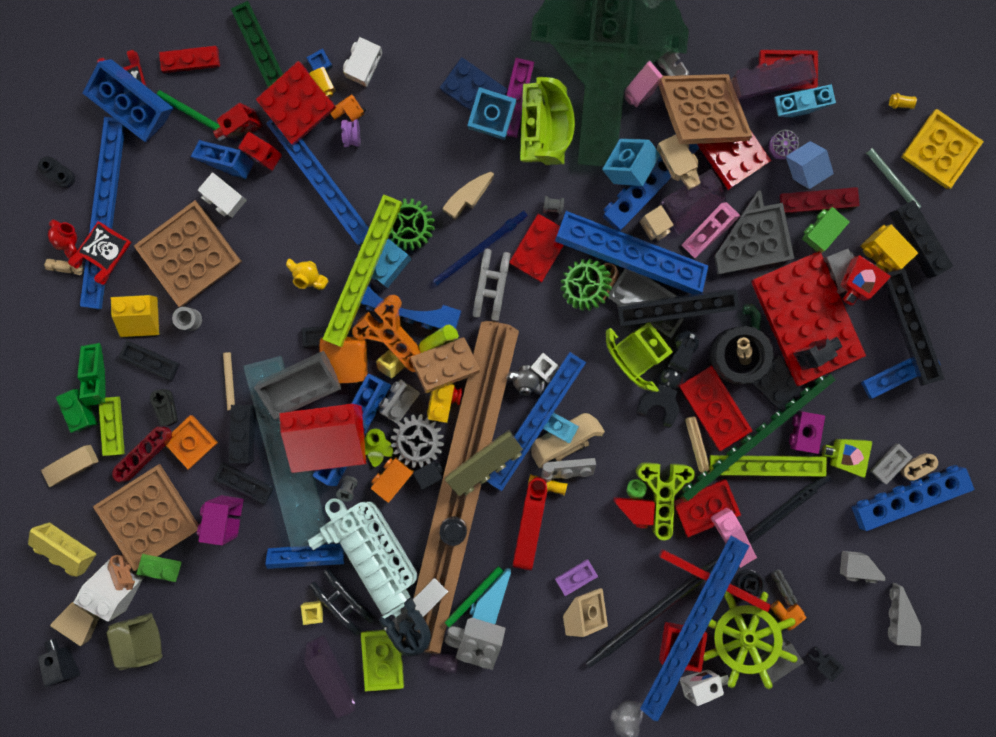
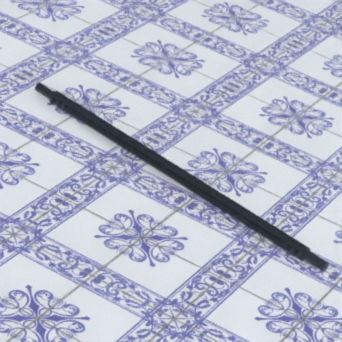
M826 473V476L820 477L813 484L809 483L747 532L746 536L750 545L816 494L820 487L831 480V477ZM721 554L701 569L711 573ZM696 575L691 576L614 638L600 647V651L588 659L586 664L591 668L604 657L607 658L705 580Z

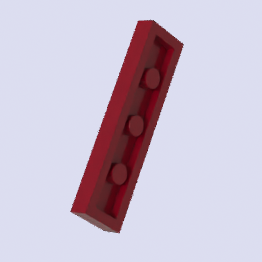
M858 187L784 193L780 195V203H783L785 214L821 211L831 207L834 209H845L860 206Z

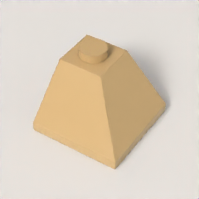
M602 588L578 596L573 600L563 616L566 635L585 637L608 627Z

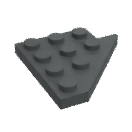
M761 191L755 193L714 255L717 275L794 259L783 203L764 206Z

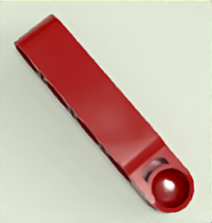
M541 477L532 478L528 484L514 554V568L532 571L547 495V483Z

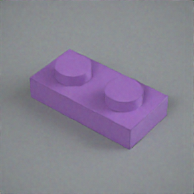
M586 559L556 577L555 580L566 596L597 578L598 575L589 560Z

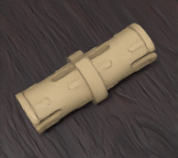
M740 338L737 341V356L742 365H748L752 361V347L747 338Z

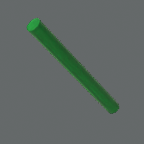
M161 90L157 92L156 95L165 102L213 130L220 127L216 122Z
M498 566L444 623L450 628L503 573V570Z

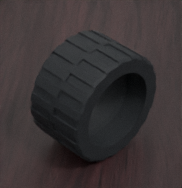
M738 326L724 330V332L716 336L709 349L710 366L714 368L721 380L731 384H751L761 380L769 372L773 364L772 360L774 359L773 347L769 338L762 331L757 330V328ZM737 337L747 338L751 341L757 353L754 367L749 372L743 374L731 371L724 358L728 342Z

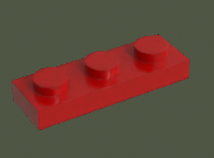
M217 46L159 52L161 71L163 73L220 67Z

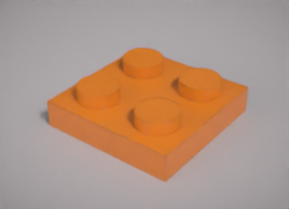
M190 415L172 432V438L166 446L187 469H191L218 442L193 415Z

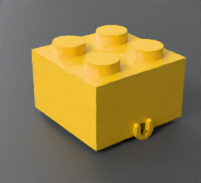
M892 224L886 227L882 225L860 245L864 249V254L872 258L877 263L876 266L886 273L902 269L918 254Z

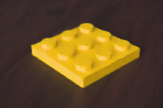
M935 109L901 157L948 190L952 188L984 141L938 109Z

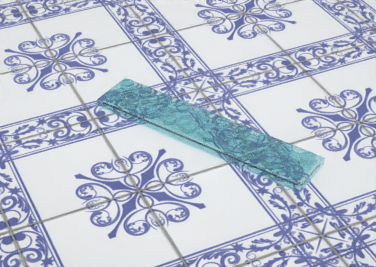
M278 356L243 367L293 552L310 547L308 540L321 532L320 528L326 525L315 479L312 476L313 472H291L281 436L280 417L273 419L254 389L258 381L285 369L282 356Z

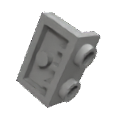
M402 379L392 385L391 393L387 398L384 397L381 400L380 408L378 409L382 415L387 416L397 424L420 394L419 391Z

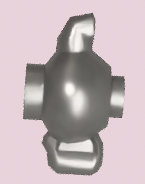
M528 365L521 366L519 372H508L506 377L507 380H513V385L521 395H530L533 391L541 395L546 388L545 381L541 380L535 371L531 369V366Z

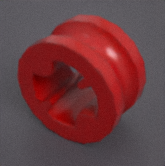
M454 387L451 404L456 402L457 405H460L463 388L457 390Z

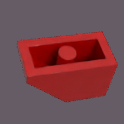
M614 497V502L632 523L636 524V527L648 528V525H653L655 507L653 500Z

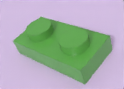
M142 554L137 574L176 582L181 562Z

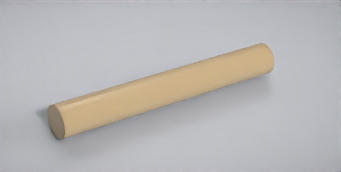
M223 353L227 410H231V405L235 404L231 353Z

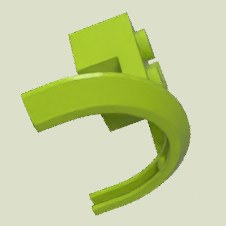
M650 322L642 324L617 345L615 344V339L618 336L612 328L607 329V348L621 370L638 387L651 392H658V388L652 381H645L640 376L653 365L659 364L673 351Z

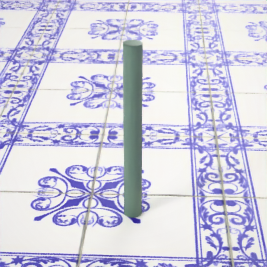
M873 148L870 149L866 154L907 202L915 200L917 206L921 208V205Z

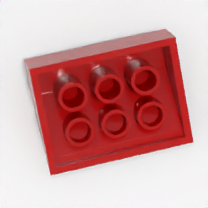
M346 404L279 413L281 436L292 473L366 464L362 406Z

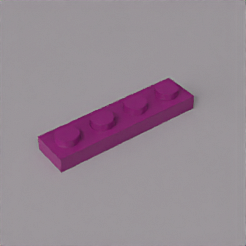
M520 58L515 59L507 96L517 100L507 136L517 138L522 118L523 84H530L534 67L533 61Z

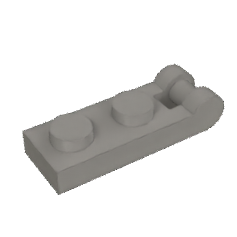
M595 458L547 462L543 465L541 478L546 482H550L554 478L588 477L594 474L596 467Z

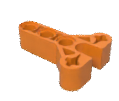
M389 295L374 309L383 320V323L376 321L367 312L353 327V335L358 340L371 339L385 343L408 370L416 372L410 359L412 356L421 353L419 346L400 326L399 310L402 305L401 299L396 295ZM386 329L392 330L394 334L387 333ZM399 344H404L407 348L403 349Z

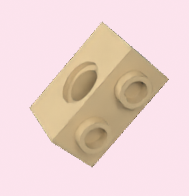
M662 206L646 214L639 221L651 241L655 238L659 241L671 232L669 229L673 226Z

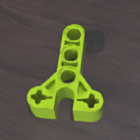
M641 463L636 468V474L648 484L654 493L653 533L660 540H668L673 534L674 496L685 483H689L694 479V471L691 467L684 464H670L669 479L661 481L660 464ZM645 468L652 471L650 473H647L646 477L644 474L641 473L645 470ZM684 469L688 472V475H685L684 477L677 474L684 472ZM663 487H667L669 491L665 497L660 496V490ZM664 506L667 507V514L664 516H660V508ZM661 526L667 527V532L664 535L658 534V529Z

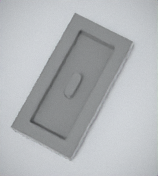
M896 443L870 471L883 484L887 485L911 460L912 456L900 444Z

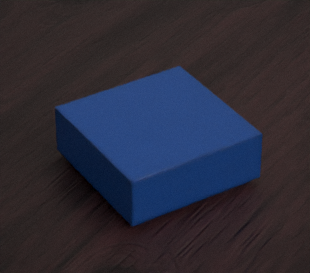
M323 48L306 57L313 71L324 67L327 71L333 67Z

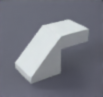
M544 353L531 366V369L548 384L559 368Z

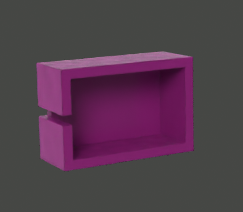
M221 495L206 501L200 510L202 523L199 524L197 529L198 542L224 545L238 537L241 519L228 518V514L241 516L244 499Z

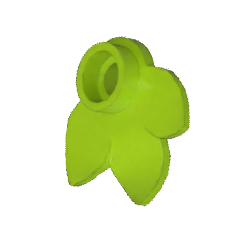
M380 429L370 430L366 438H364L365 454L368 455L371 464L377 467L382 463L384 456L392 457L393 447L391 442L385 439L383 431ZM375 435L379 437L377 442L374 440Z

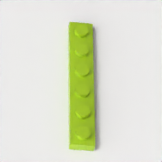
M710 455L709 471L713 469L711 466L719 459L723 461L728 455ZM743 456L721 475L826 476V457Z

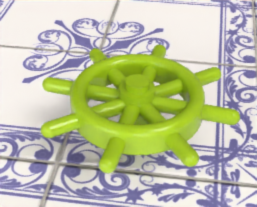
M726 591L724 596L730 610L718 622L711 619L708 626L715 629L714 641L716 648L704 652L703 660L706 661L720 656L724 663L732 668L727 683L730 688L735 687L741 672L747 674L759 673L764 686L767 689H771L773 685L766 670L779 657L792 663H796L798 660L797 656L782 650L783 639L781 630L795 625L796 621L794 618H789L777 623L768 612L756 606H737L733 595ZM763 592L759 598L766 602L768 593ZM741 614H753L748 629ZM734 617L740 631L730 628L726 624ZM762 618L769 627L756 631L759 620ZM725 633L737 640L723 645L722 635ZM773 634L774 645L772 646L759 639ZM741 647L736 661H734L727 652ZM756 647L771 653L765 661L762 662ZM748 650L755 665H743Z

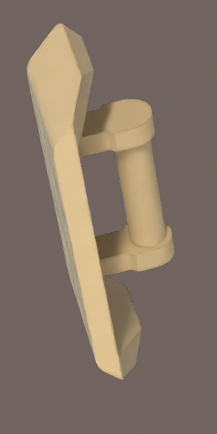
M587 413L570 420V422L579 426L570 443L550 432L536 439L531 446V452L538 468H543V465L553 458L556 461H562L568 455L589 446L587 441L589 438L602 436L605 431L598 420Z

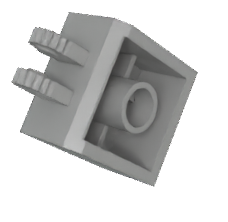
M470 618L467 620L464 629L450 627L445 642L447 645H451V647L458 648L455 659L493 670L502 646L506 628Z

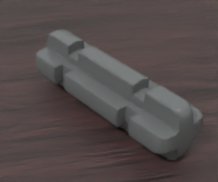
M779 569L773 571L771 576L776 581L782 596L785 597L784 600L787 605L792 606L796 604L797 599L792 594L793 591L787 580L783 578L782 571Z

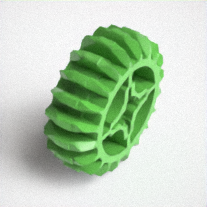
M403 199V205L397 215V218L401 221V226L395 234L393 225L388 237H392L390 240L393 243L397 241L396 245L399 248L403 244L405 251L408 249V245H410L412 251L415 250L414 244L422 248L420 241L427 244L428 241L425 236L432 237L428 230L433 231L435 229L434 226L429 225L435 222L433 218H429L432 212H426L428 209L426 205L420 208L421 201L414 205V199L410 200V204H407V200ZM406 210H413L417 213H413L411 216H405L401 212ZM421 216H423L424 218V228L422 232H420L416 227V224ZM404 220L409 223L413 221L414 230L410 227L404 228L406 226ZM407 233H413L417 236L413 239L400 238Z
M581 259L580 265L578 262H574L575 267L568 266L570 272L564 273L566 279L561 280V283L564 284L561 287V290L564 292L563 297L575 309L579 307L581 311H584L587 308L590 311L592 310V305L599 308L598 302L604 304V296L610 297L607 291L612 290V287L608 285L612 283V279L608 278L610 272L606 271L604 265L600 266L601 263L599 261L594 262L592 259H589L586 262L584 259ZM593 272L598 273L600 283L594 281ZM574 286L579 289L580 298L575 296Z

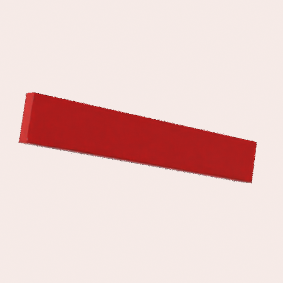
M661 549L658 555L664 560L706 581L711 574L664 549ZM732 584L726 590L766 612L770 609L769 603Z

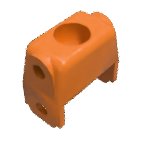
M346 337L342 347L325 341L323 338L320 339V352L324 351L339 383L363 382L368 374L366 339L358 340L355 337Z

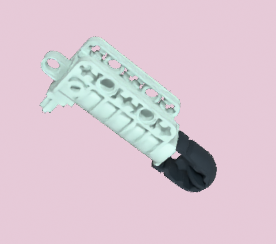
M340 499L329 500L325 505V510L331 521L320 528L321 532L308 540L309 546L315 550L326 542L328 544L333 542L336 544L340 543L383 615L379 621L383 627H386V633L394 647L405 656H416L423 653L431 641V632L420 611L415 610L416 604L413 599H408L411 596L406 590L417 580V572L379 508L373 502H361L347 510ZM332 502H337L340 505L337 513H333L330 510ZM374 523L379 525L378 532L373 528ZM386 541L389 543L387 547L384 546ZM394 556L399 559V565L393 562ZM402 567L405 568V570H402L401 572H399V569H400V568H402ZM406 575L409 576V579L407 580L404 579V576ZM405 606L408 610L407 614L412 617L414 623L409 622L406 618L399 623L400 629L398 633L394 627L395 623L390 620L389 616L394 615L397 617L402 614L401 609Z

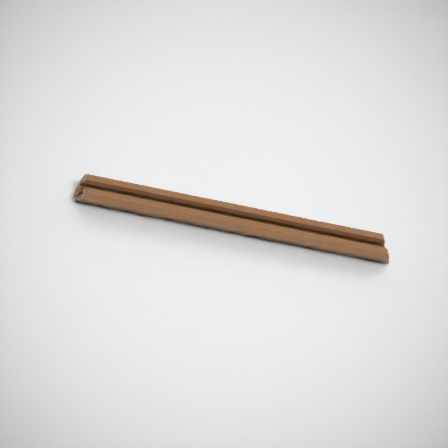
M496 321L481 322L473 354L480 368V373L467 378L414 594L415 598L434 578L448 591L423 617L431 632V641L428 648L424 651L426 653L440 654L447 627L444 622L449 618L481 484L478 482L473 486L474 490L466 496L464 494L459 496L445 481V477L492 442L507 382L506 377L510 369L519 333L517 329L509 324ZM452 516L461 518L467 526L466 538L461 544L456 546L444 543L439 534L443 521Z

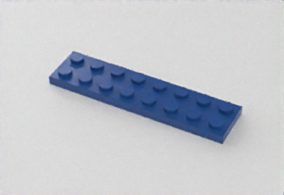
M565 212L555 242L690 294H700L703 292L708 265L571 212Z

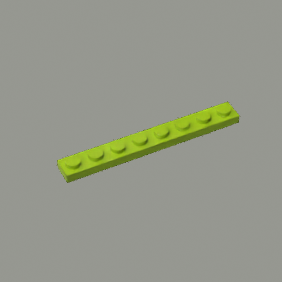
M383 194L323 340L340 347L343 346L403 204L401 201Z

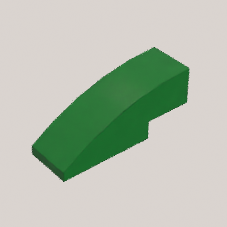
M100 343L81 346L78 379L81 385L79 399L85 406L105 403V368Z

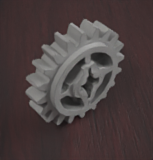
M413 414L411 421L405 417V424L398 422L400 429H393L397 435L391 436V439L396 440L391 446L397 447L394 454H401L398 459L399 461L405 458V465L412 461L413 467L416 466L417 462H419L420 467H423L424 461L427 464L431 463L430 457L434 460L437 459L435 452H442L438 446L444 445L443 442L439 441L444 435H438L441 427L434 428L437 423L436 421L430 424L428 417L424 421L423 415L420 414L417 420ZM416 425L412 435H403L410 426ZM423 426L431 432L433 439H429L424 435ZM417 436H419L420 440L426 442L420 443L417 446L416 442L409 439H415ZM402 442L411 446L412 455L405 450ZM432 446L427 454L419 456L422 447Z

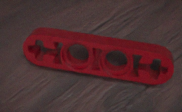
M156 427L115 466L112 472L113 478L118 482L131 480L170 442L172 438L171 430L167 427ZM148 443L152 446L150 453L146 452V445ZM134 456L139 458L136 466L133 464Z

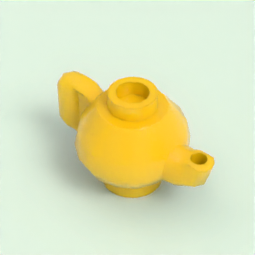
M287 259L286 266L292 272L293 283L296 287L305 289L313 286L319 290H323L326 287L328 279L323 275H319L315 263L307 261L296 264L293 260Z

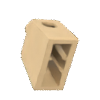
M72 602L50 626L79 646H82L90 640L100 617Z

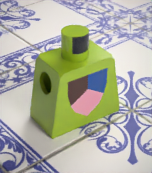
M835 439L833 446H823L822 456L831 457L830 465L865 477L872 441Z

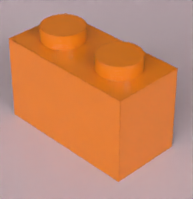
M398 457L394 460L390 458L384 465L386 470L383 474L380 475L378 473L371 481L374 484L371 489L388 503L414 472L404 462L399 461Z

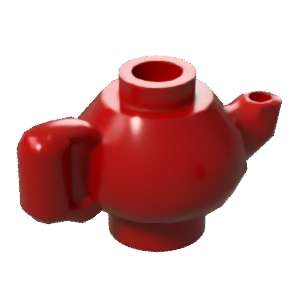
M53 219L49 222L51 227L48 231L49 242L55 249L64 250L66 257L70 259L77 252L75 244L78 238L75 228L69 223H60Z

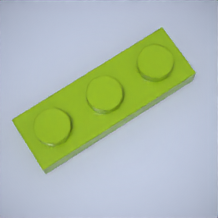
M120 397L105 398V403L99 404L103 456L125 454Z

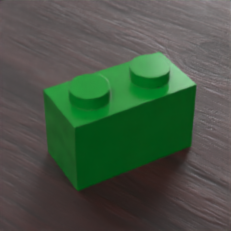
M73 389L56 397L71 433L80 432L98 424L91 407L85 406L79 399L80 389Z

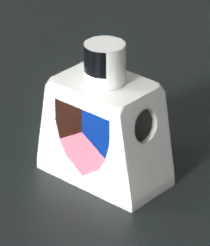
M705 670L681 677L680 683L684 696L695 705L700 706L724 694L722 686L727 685L729 678L725 672L717 675L711 670Z

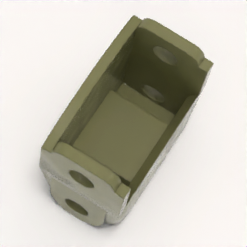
M152 613L136 616L108 626L107 638L114 665L119 670L152 664L163 657L161 654L160 634Z

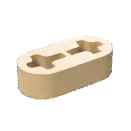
M921 454L910 460L901 469V475L908 480L919 479L937 468L938 459L932 454ZM926 459H931V461L929 462L930 466H921L922 464L926 463ZM909 467H910V468H917L916 470H914V471L912 472L913 475H910V474L907 473V472L910 471V470H909Z

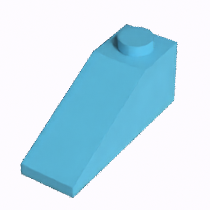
M506 568L477 599V603L472 604L469 613L473 615L472 618L492 624L496 623L511 574L510 568Z

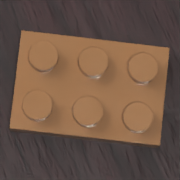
M464 337L412 356L410 359L426 393L480 373V368Z

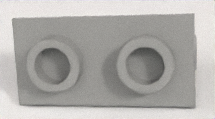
M667 46L663 49V52L655 54L658 65L665 70L668 76L689 75V71L682 62L676 66L675 62L680 58L673 47Z

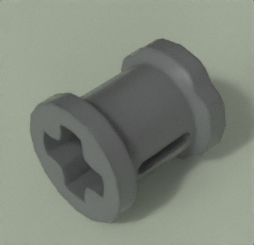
M545 196L543 213L548 211L562 215L564 198L559 200Z
M343 476L341 478V487L336 493L338 499L346 502L353 499V490L357 487L358 482L354 477Z

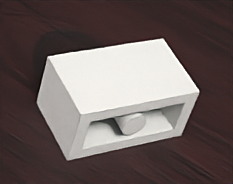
M359 37L358 42H354L351 48V57L345 61L343 70L346 78L367 87L383 52L380 46Z
M213 172L198 189L203 194L201 198L208 204L213 202L218 206L216 210L224 217L229 215L233 218L247 201Z

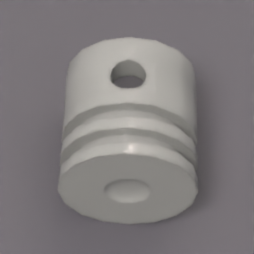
M180 307L173 313L172 320L177 328L194 331L200 327L202 316L196 309Z

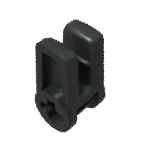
M168 389L153 391L150 395V401L159 424L165 426L178 422L172 392ZM163 395L164 399L159 400V397Z

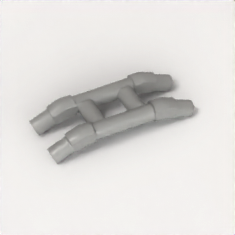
M485 249L473 316L480 317L483 297L494 298L491 319L497 321L500 316L510 253H503L500 272L488 270L492 251ZM487 278L498 280L496 291L485 289Z

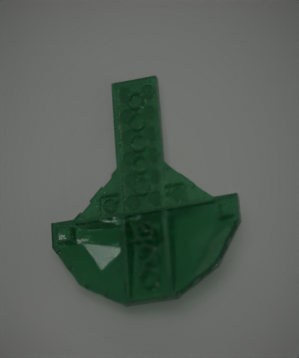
M545 0L534 15L531 41L551 44L585 86L577 164L604 166L619 141L624 88L633 81L649 61L653 64L664 54L687 53L689 30L674 0Z

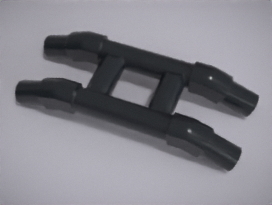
M328 568L323 574L336 590L327 597L316 582H312L309 587L316 598L326 606L341 624L357 636L361 630L347 616L355 609L369 623L375 617L353 597ZM341 595L349 603L342 611L333 603Z

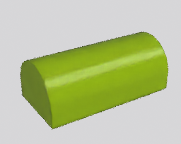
M445 325L419 343L420 352L423 353L458 339L457 330L451 325Z

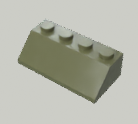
M508 430L447 474L445 481L459 496L462 494L466 496L474 490L473 486L475 484L486 482L490 478V473L493 471L498 473L505 468V462L510 459L514 461L522 455L520 451L523 448L510 430Z

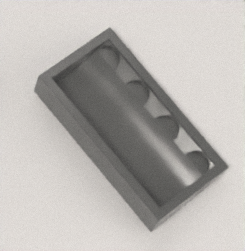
M624 268L609 292L610 297L607 298L619 305L675 297L676 295L650 278ZM684 318L650 323L654 328L672 338Z
M322 351L258 381L254 389L273 419L280 417L279 413L292 412L340 390L341 386L326 353Z

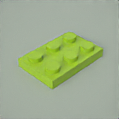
M362 631L361 643L365 691L404 688L402 653L394 647L386 631Z

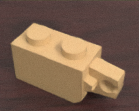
M674 135L658 143L657 150L672 179L677 181L681 179L690 190L700 185L696 171L698 160L695 154L690 153L688 149L689 144H679L677 136Z

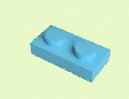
M553 413L543 429L570 443L579 426Z

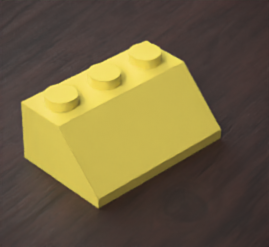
M50 522L33 527L30 530L28 545L33 548V551L46 556L52 564L61 566L71 576L77 577L85 573L97 555Z

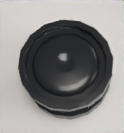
M454 516L445 519L439 532L442 541L451 546L461 544L467 535L466 523L461 518Z
M751 569L739 571L734 579L736 587L754 596H760L765 588L763 578Z

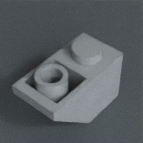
M842 551L840 574L844 575L847 580L858 581L861 578L870 583H878V580L885 581V576L869 556L861 552Z

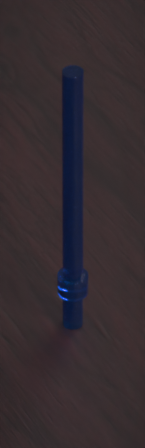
M523 210L513 219H508L504 222V226L435 277L433 281L438 286L508 231H513L517 228L516 225L528 217L527 213Z

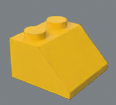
M151 295L111 297L112 319L120 337L159 335L157 297Z

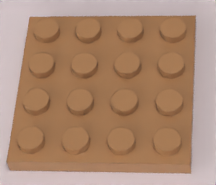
M729 74L663 76L658 85L679 144L750 141L752 138V133Z
M196 200L134 245L178 307L186 305L242 263Z
M160 464L93 506L133 571L138 569L142 554L158 557L197 532L199 526Z

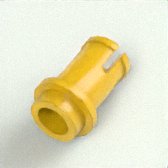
M896 93L891 95L889 106H892L893 109L897 107L914 109L917 99L914 96H902Z

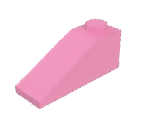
M650 61L643 67L624 92L627 102L636 108L655 92L663 77Z
M727 202L721 203L682 246L694 258L698 257L740 215Z
M726 507L710 517L725 543H727L732 535L749 545L739 565L740 568L757 558L732 510Z

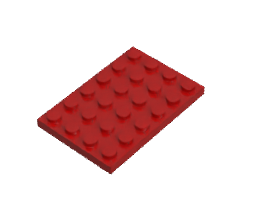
M820 251L751 280L797 386H801L866 356ZM838 337L843 346L836 351L838 356L820 367L801 369L793 355L795 351L808 348L810 343L826 338L830 340Z

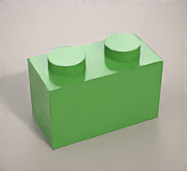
M833 207L827 210L823 209L816 216L818 220L815 224L811 223L804 230L805 235L802 240L816 252L820 251L822 253L826 251L849 224V221Z

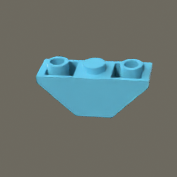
M832 84L774 97L778 117H796L810 114L836 103Z

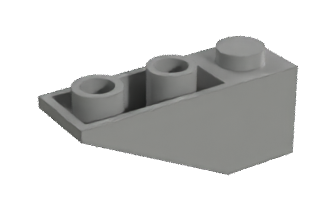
M892 583V588L890 589L892 602L889 608L891 622L888 628V637L896 645L920 646L921 625L904 588L896 583Z

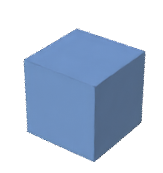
M811 141L786 156L793 180L808 189L834 174L827 150Z

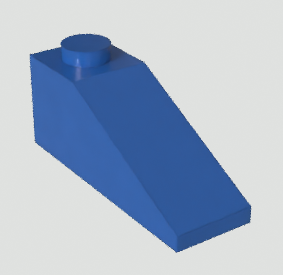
M201 140L198 141L191 155L193 159L244 179L247 178L254 164L241 150Z

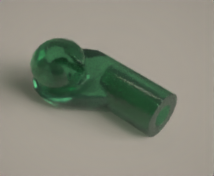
M745 304L743 306V313L750 315V327L760 330L761 314L754 304Z

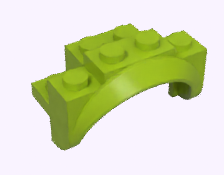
M538 77L537 83L523 84L520 161L542 162L545 165L564 164L565 152L574 134L575 120L573 108L567 95V88L561 81L554 78Z

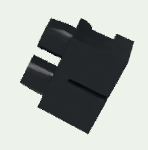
M838 337L830 340L826 338L811 342L808 348L799 349L793 355L801 369L805 370L820 367L838 356L836 351L843 346Z

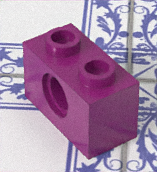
M797 411L792 420L794 430L789 438L790 449L819 454L825 415ZM805 427H808L809 434L804 437L802 431Z

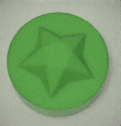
M634 479L629 482L627 494L630 498L639 500L646 494L647 487L643 481Z

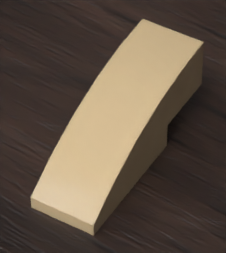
M489 172L481 175L459 189L442 208L443 212L456 220L466 205L473 209L494 179V173Z
M86 445L53 462L41 471L48 486L52 487L99 461L92 446Z

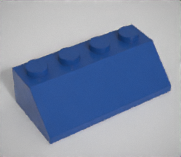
M112 59L98 62L83 91L85 96L144 142H147L165 124L173 110L172 106Z

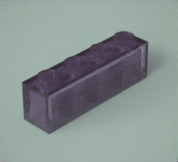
M804 54L794 56L792 60L780 59L772 65L767 66L766 63L757 65L752 70H748V68L736 71L731 80L740 101L812 83L817 78L812 55L804 56Z

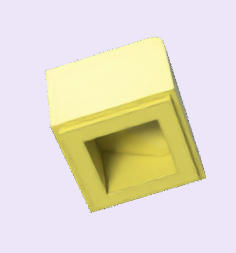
M388 350L376 360L378 370L391 379L405 367L391 350Z
M313 601L301 605L303 625L323 622L322 602Z

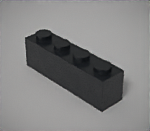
M915 200L888 213L900 234L918 252L915 259L927 279L936 277L954 267Z

